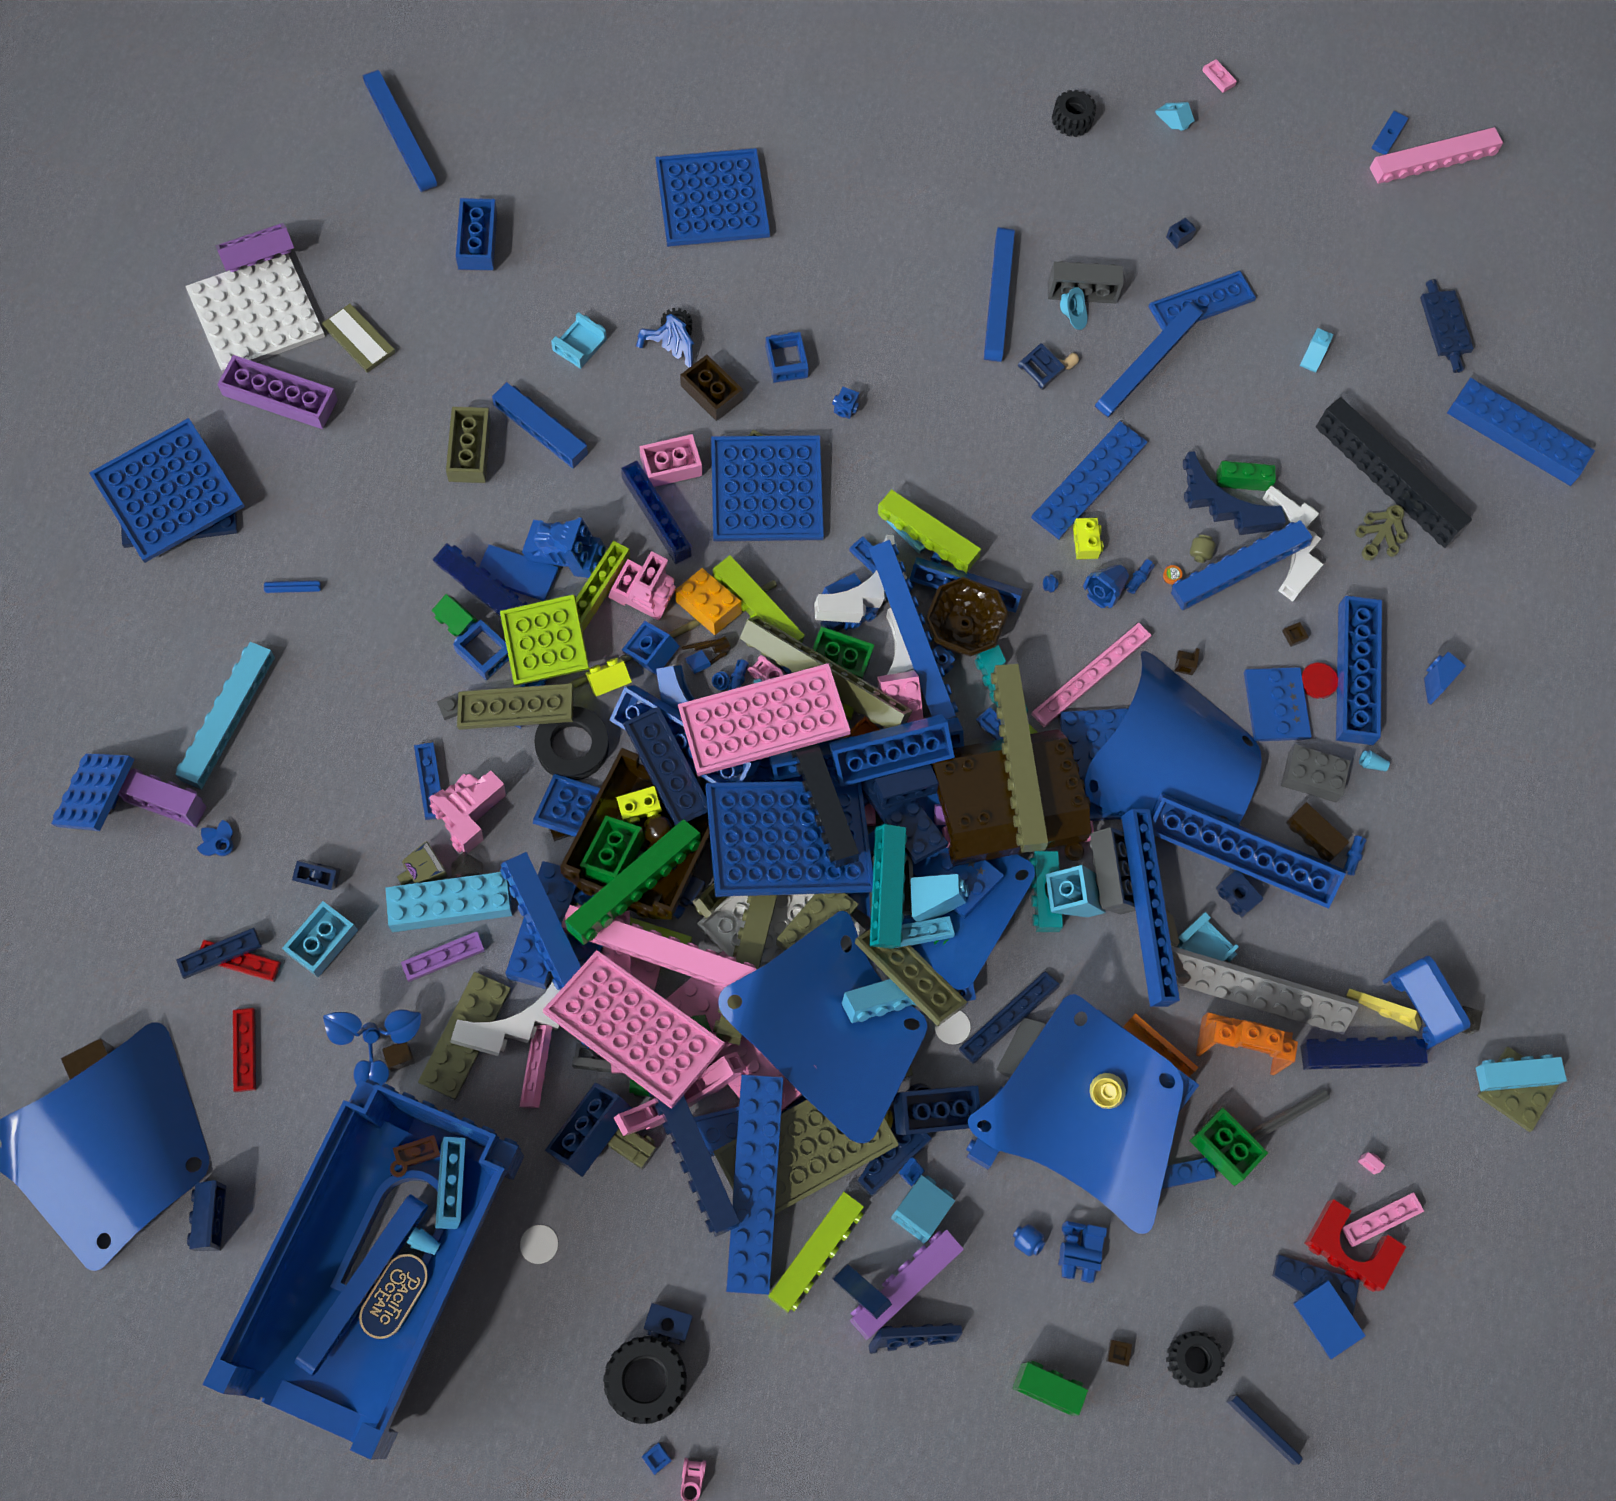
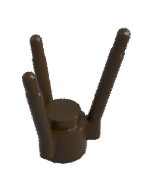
M726 636L682 647L683 650L694 648V651L712 647L714 653H719V655L710 661L711 665L720 658L727 656L726 652L731 648Z

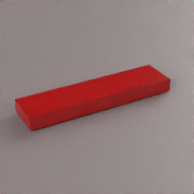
M203 940L200 949L215 943ZM247 953L218 966L274 982L281 962Z
M255 1009L233 1010V1091H255Z

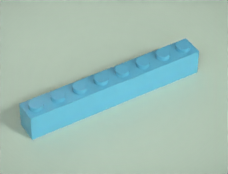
M252 642L243 649L240 661L234 665L231 677L225 681L222 693L216 697L214 707L206 715L205 723L197 731L192 746L188 747L186 757L177 766L175 775L180 781L202 790L275 659L270 649Z

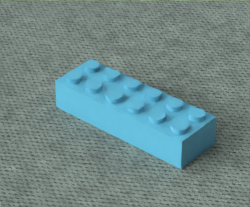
M501 872L385 887L388 926L392 932L512 916L509 882L503 878Z

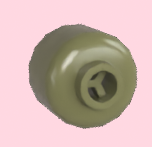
M1199 535L1192 540L1190 555L1194 557V561L1205 563V560L1213 558L1216 543L1210 536Z

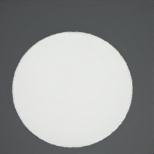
M958 1011L941 1025L937 1026L935 1024V1032L943 1042L959 1044L970 1033V1021L962 1011Z
M545 1225L530 1227L524 1232L520 1241L522 1255L526 1260L534 1264L548 1262L554 1257L558 1249V1239L555 1232Z

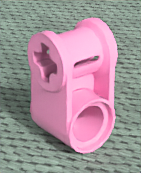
M762 655L758 657V661L752 667L747 669L749 674L756 680L761 679L765 681L772 677L783 676L782 670Z
M685 1457L681 1485V1497L684 1501H697L699 1499L702 1481H704L706 1460L697 1462L690 1461ZM689 1468L699 1469V1471L689 1470ZM689 1486H693L697 1490V1495L692 1500L684 1496V1491Z

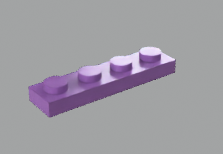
M476 931L402 961L401 965L408 982H411L482 953L485 950Z

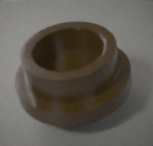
M1080 843L1067 844L1064 851L1065 856L1071 861H1078L1084 855V848Z

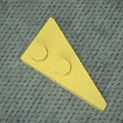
M1353 989L1348 990L1346 995L1348 998L1379 1012L1383 1017L1391 1018L1416 1031L1420 1030L1422 1024L1416 1010Z

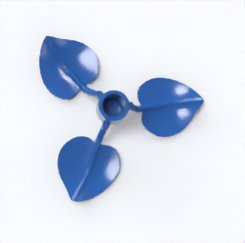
M401 1009L391 1012L385 1019V1028L388 1031L382 1030L381 1027L378 1028L373 1022H368L362 1027L360 1018L348 1012L329 1013L323 1016L327 1036L334 1044H349L354 1036L358 1037L362 1034L364 1041L368 1043L369 1061L361 1060L356 1064L353 1072L354 1080L358 1084L359 1080L366 1082L367 1079H370L382 1086L389 1077V1070L383 1061H373L372 1044L378 1041L380 1033L391 1035L394 1043L408 1042L419 1030L421 1013Z

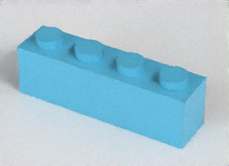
M891 979L845 992L842 1006L851 1023L863 1022L874 1016H883L894 1010L900 1011L910 1005L916 1006Z
M1550 1054L1540 1056L1541 1059L1527 1056L1522 1057L1520 1061H1514V1058L1502 1059V1062L1495 1063V1060L1482 1061V1065L1476 1067L1480 1091L1550 1086L1564 1083L1567 1079L1562 1058H1553V1055Z
M444 1137L441 1143L435 1228L457 1229L460 1224L465 1138Z

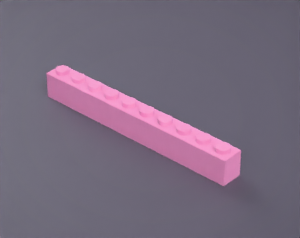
M577 905V907L569 906L561 924L565 933L572 935L567 930L565 920L582 905ZM615 918L610 926L603 928L595 939L590 941L722 988L757 970L751 963H738L731 956L721 957L717 955V952L710 949L703 951L693 943H687V945L680 943V940L675 937H663L661 933L655 930L645 931L643 927L633 923L632 925L625 924V921L619 918Z

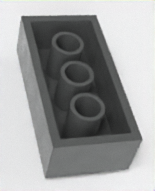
M1054 261L1048 279V299L1061 300L1062 294L1069 293L1074 287H1079L1084 293L1085 302L1116 304L1123 286V266Z
M1110 827L1091 833L1090 846L1094 855L1093 865L1096 869V884L1099 888V903L1102 909L1120 915L1136 911L1124 832Z

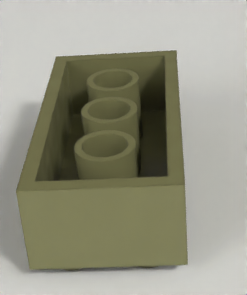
M452 407L446 474L449 482L486 483L491 425L489 408Z
M845 893L814 894L777 937L776 945L785 951L839 911H845L852 917L857 911L858 903Z

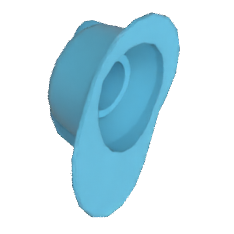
M1074 287L1069 293L1062 294L1060 309L1070 319L1075 329L1082 330L1085 328L1088 319L1085 298L1082 289Z

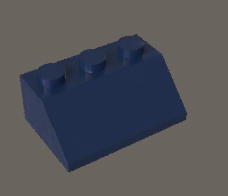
M216 1180L195 1183V1189L192 1190L191 1201L194 1204L193 1211H190L189 1223L192 1225L191 1233H188L187 1245L190 1250L221 1251L226 1185Z

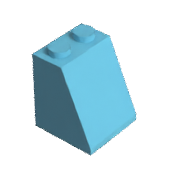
M1083 865L1045 874L1052 913L1080 917H1092L1106 913V910L1102 909L1099 903L1100 893L1096 884L1097 874Z
M959 874L911 878L913 919L916 922L937 919L965 904L966 897L969 896L968 885H965V881L961 879Z
M927 1175L926 1177L920 1176L891 1216L892 1220L923 1244L929 1240L955 1202L952 1198L953 1195L944 1188L942 1190L935 1185L936 1182Z

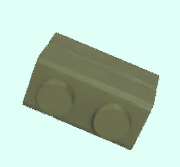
M619 1128L608 1143V1147L642 1170L657 1150V1147L654 1145L655 1141L649 1136L645 1135L643 1138L637 1132L623 1136Z

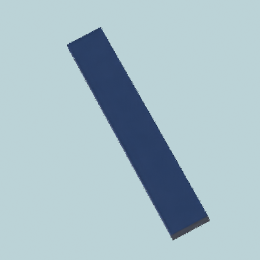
M1046 971L1043 972L959 1048V1051L974 1064L1057 990L1060 984Z

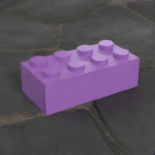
M284 223L215 245L225 270H230V272L238 271L240 266L246 264L247 266L255 265L257 260L264 259V261L270 260L278 253H281V255L290 253L291 249L294 248Z
M135 768L129 770L118 793L124 802L195 828L206 809V805L202 802L203 799L197 795L196 791L190 788L181 789L179 785L171 781L167 783L162 782L159 777L151 774L149 777L145 776L143 772Z

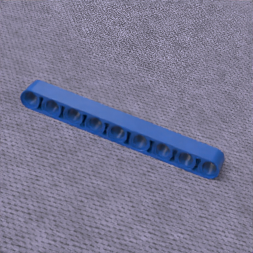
M376 70L362 75L364 83L419 190L423 192L436 187L437 182L380 71Z
M997 227L984 360L1001 362L1003 357L1015 229Z
M1190 301L1105 392L1094 407L1109 418L1195 325L1204 312Z
M412 1194L406 1197L307 1341L294 1364L312 1376L317 1373L365 1303L387 1265L397 1256L428 1209L427 1204Z

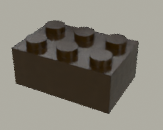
M705 355L680 374L681 387L716 421L743 401V389L708 355Z

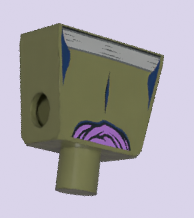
M427 841L403 859L402 863L406 871L396 876L401 885H406L411 881L422 883L443 880L448 877L444 867Z

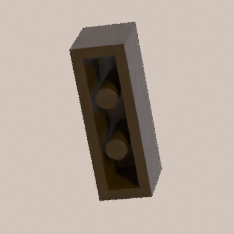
M1307 802L1286 822L1292 832L1301 836L1306 845L1315 849L1319 857L1328 862L1332 861L1349 843L1340 832Z

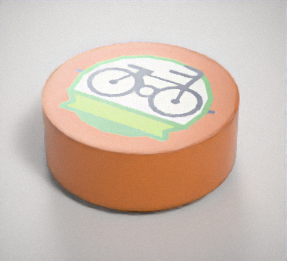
M1175 565L1168 566L1163 572L1164 581L1171 585L1182 578L1181 569Z

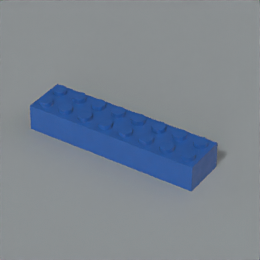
M1472 378L1468 380L1447 411V414L1569 486L1581 475L1595 452L1594 449Z
M1345 596L1338 605L1336 741L1374 745L1381 737L1382 600Z
M636 685L624 687L610 721L625 730L624 722L659 706L691 770L697 774L680 712ZM760 760L704 774L701 777L711 783L751 782Z

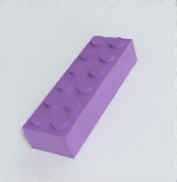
M236 355L232 356L217 384L222 395L320 429L324 428L338 401L334 388Z
M939 1230L928 1240L931 1245L928 1247L923 1245L913 1254L915 1259L912 1262L908 1259L897 1269L899 1274L896 1277L892 1274L882 1283L884 1288L880 1292L890 1300L892 1305L878 1319H875L861 1305L850 1313L853 1317L849 1321L866 1340L875 1334L964 1250L948 1230L943 1233Z

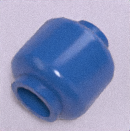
M1030 1224L1025 1225L1023 1228L1019 1226L1013 1234V1237H1015L1014 1246L1027 1256H1037L1046 1243L1043 1233Z

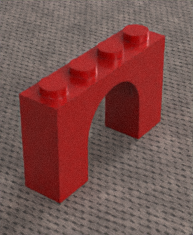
M1335 1199L1327 1201L1304 1244L1309 1246L1308 1249L1312 1253L1319 1256L1321 1254L1327 1258V1262L1330 1265L1345 1270V1274L1348 1277L1362 1281L1364 1283L1363 1286L1372 1292L1384 1290L1406 1246L1391 1236L1386 1235L1380 1238L1375 1250L1367 1261L1358 1262L1351 1259L1345 1254L1340 1244V1232L1351 1210Z

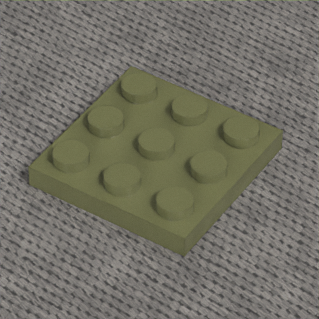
M1506 1047L1497 1062H1502L1501 1060L1506 1058H1514V1061H1520L1523 1056L1510 1047ZM1559 1085L1479 1091L1477 1097L1528 1132H1531Z

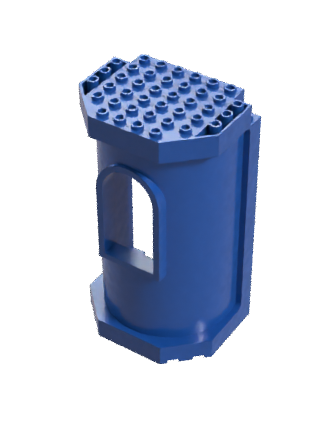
M367 1079L366 1082L359 1080L349 1102L343 1100L202 1385L222 1394L246 1396L260 1400L262 1397V1402L353 1442L350 1451L370 1460L387 1459L398 1434L397 1431L390 1428V1425L504 1177L514 1180L524 1155L516 1141L506 1137L504 1140L499 1139L500 1137L497 1136L495 1130L487 1126H482L481 1129L474 1124V1121L468 1118L457 1119L458 1117L455 1116V1113L443 1109L442 1112L438 1111L435 1105L423 1100L420 1103L415 1099V1096L403 1092L401 1095L398 1094L399 1092L394 1087L383 1083L380 1086L379 1083ZM434 1135L439 1152H441V1143L444 1137L465 1138L460 1224L457 1229L436 1228L432 1237L441 1244L435 1255L425 1252L422 1258L428 1271L427 1285L400 1330L388 1338L376 1339L370 1337L361 1327L359 1319L360 1309L314 1376L294 1364L297 1356L346 1286L345 1282L387 1195L395 1187L408 1181L428 1183L438 1192L440 1157L407 1167L406 1174L397 1178L390 1172L391 1164L396 1161L393 1148ZM401 1165L395 1166L394 1170L396 1172H401L403 1170V1167Z

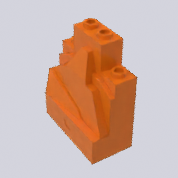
M1208 1012L1201 1020L1195 1056L1200 1057L1216 1043L1234 1048L1243 1047L1270 1054L1269 1056L1273 1057L1270 1075H1275L1295 1062L1298 1042L1292 1039L1293 1032H1285L1261 1023L1229 1018Z

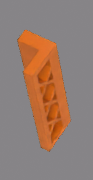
M1136 1013L1123 1026L1124 1029L1165 1057L1188 1077L1199 1068Z

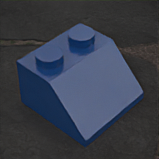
M644 621L622 651L643 668L657 675L656 669L663 668L680 646L668 633Z
M1447 652L1444 656L1439 655L1426 670L1428 674L1424 677L1427 701L1430 705L1466 667L1465 664L1450 652Z

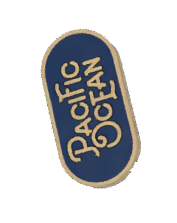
M403 1254L392 1259L361 1308L359 1319L362 1329L370 1337L376 1339L391 1337L404 1324L428 1282L427 1267L419 1257Z

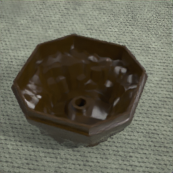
M962 577L938 587L925 621L935 643L948 650L971 657L996 647L1009 613L998 590Z

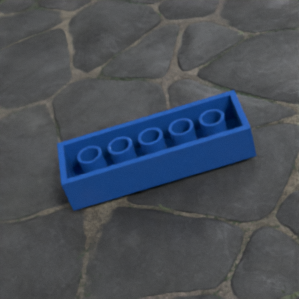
M943 714L829 743L840 787L955 758L948 722Z
M542 861L538 877L562 924L569 906L574 905L573 896L578 893L579 888L563 877L560 865ZM524 916L505 974L510 980L547 989L552 973L544 965L545 958L542 953L538 952L535 945L537 941L534 935L529 933L526 926L528 922Z

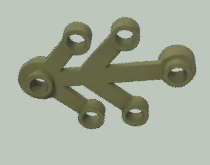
M1399 505L1388 507L1386 512H1368L1364 517V522L1368 525L1373 524L1375 520H1387L1384 524L1360 525L1355 530V534L1359 538H1363L1369 533L1378 532L1372 543L1366 545L1362 550V557L1365 560H1373L1377 556V547L1384 536L1388 544L1386 552L1391 557L1396 556L1399 552V547L1395 541L1402 544L1407 540L1408 535L1404 532L1401 522L1404 517V511ZM1392 524H1394L1397 532L1395 540L1390 528Z

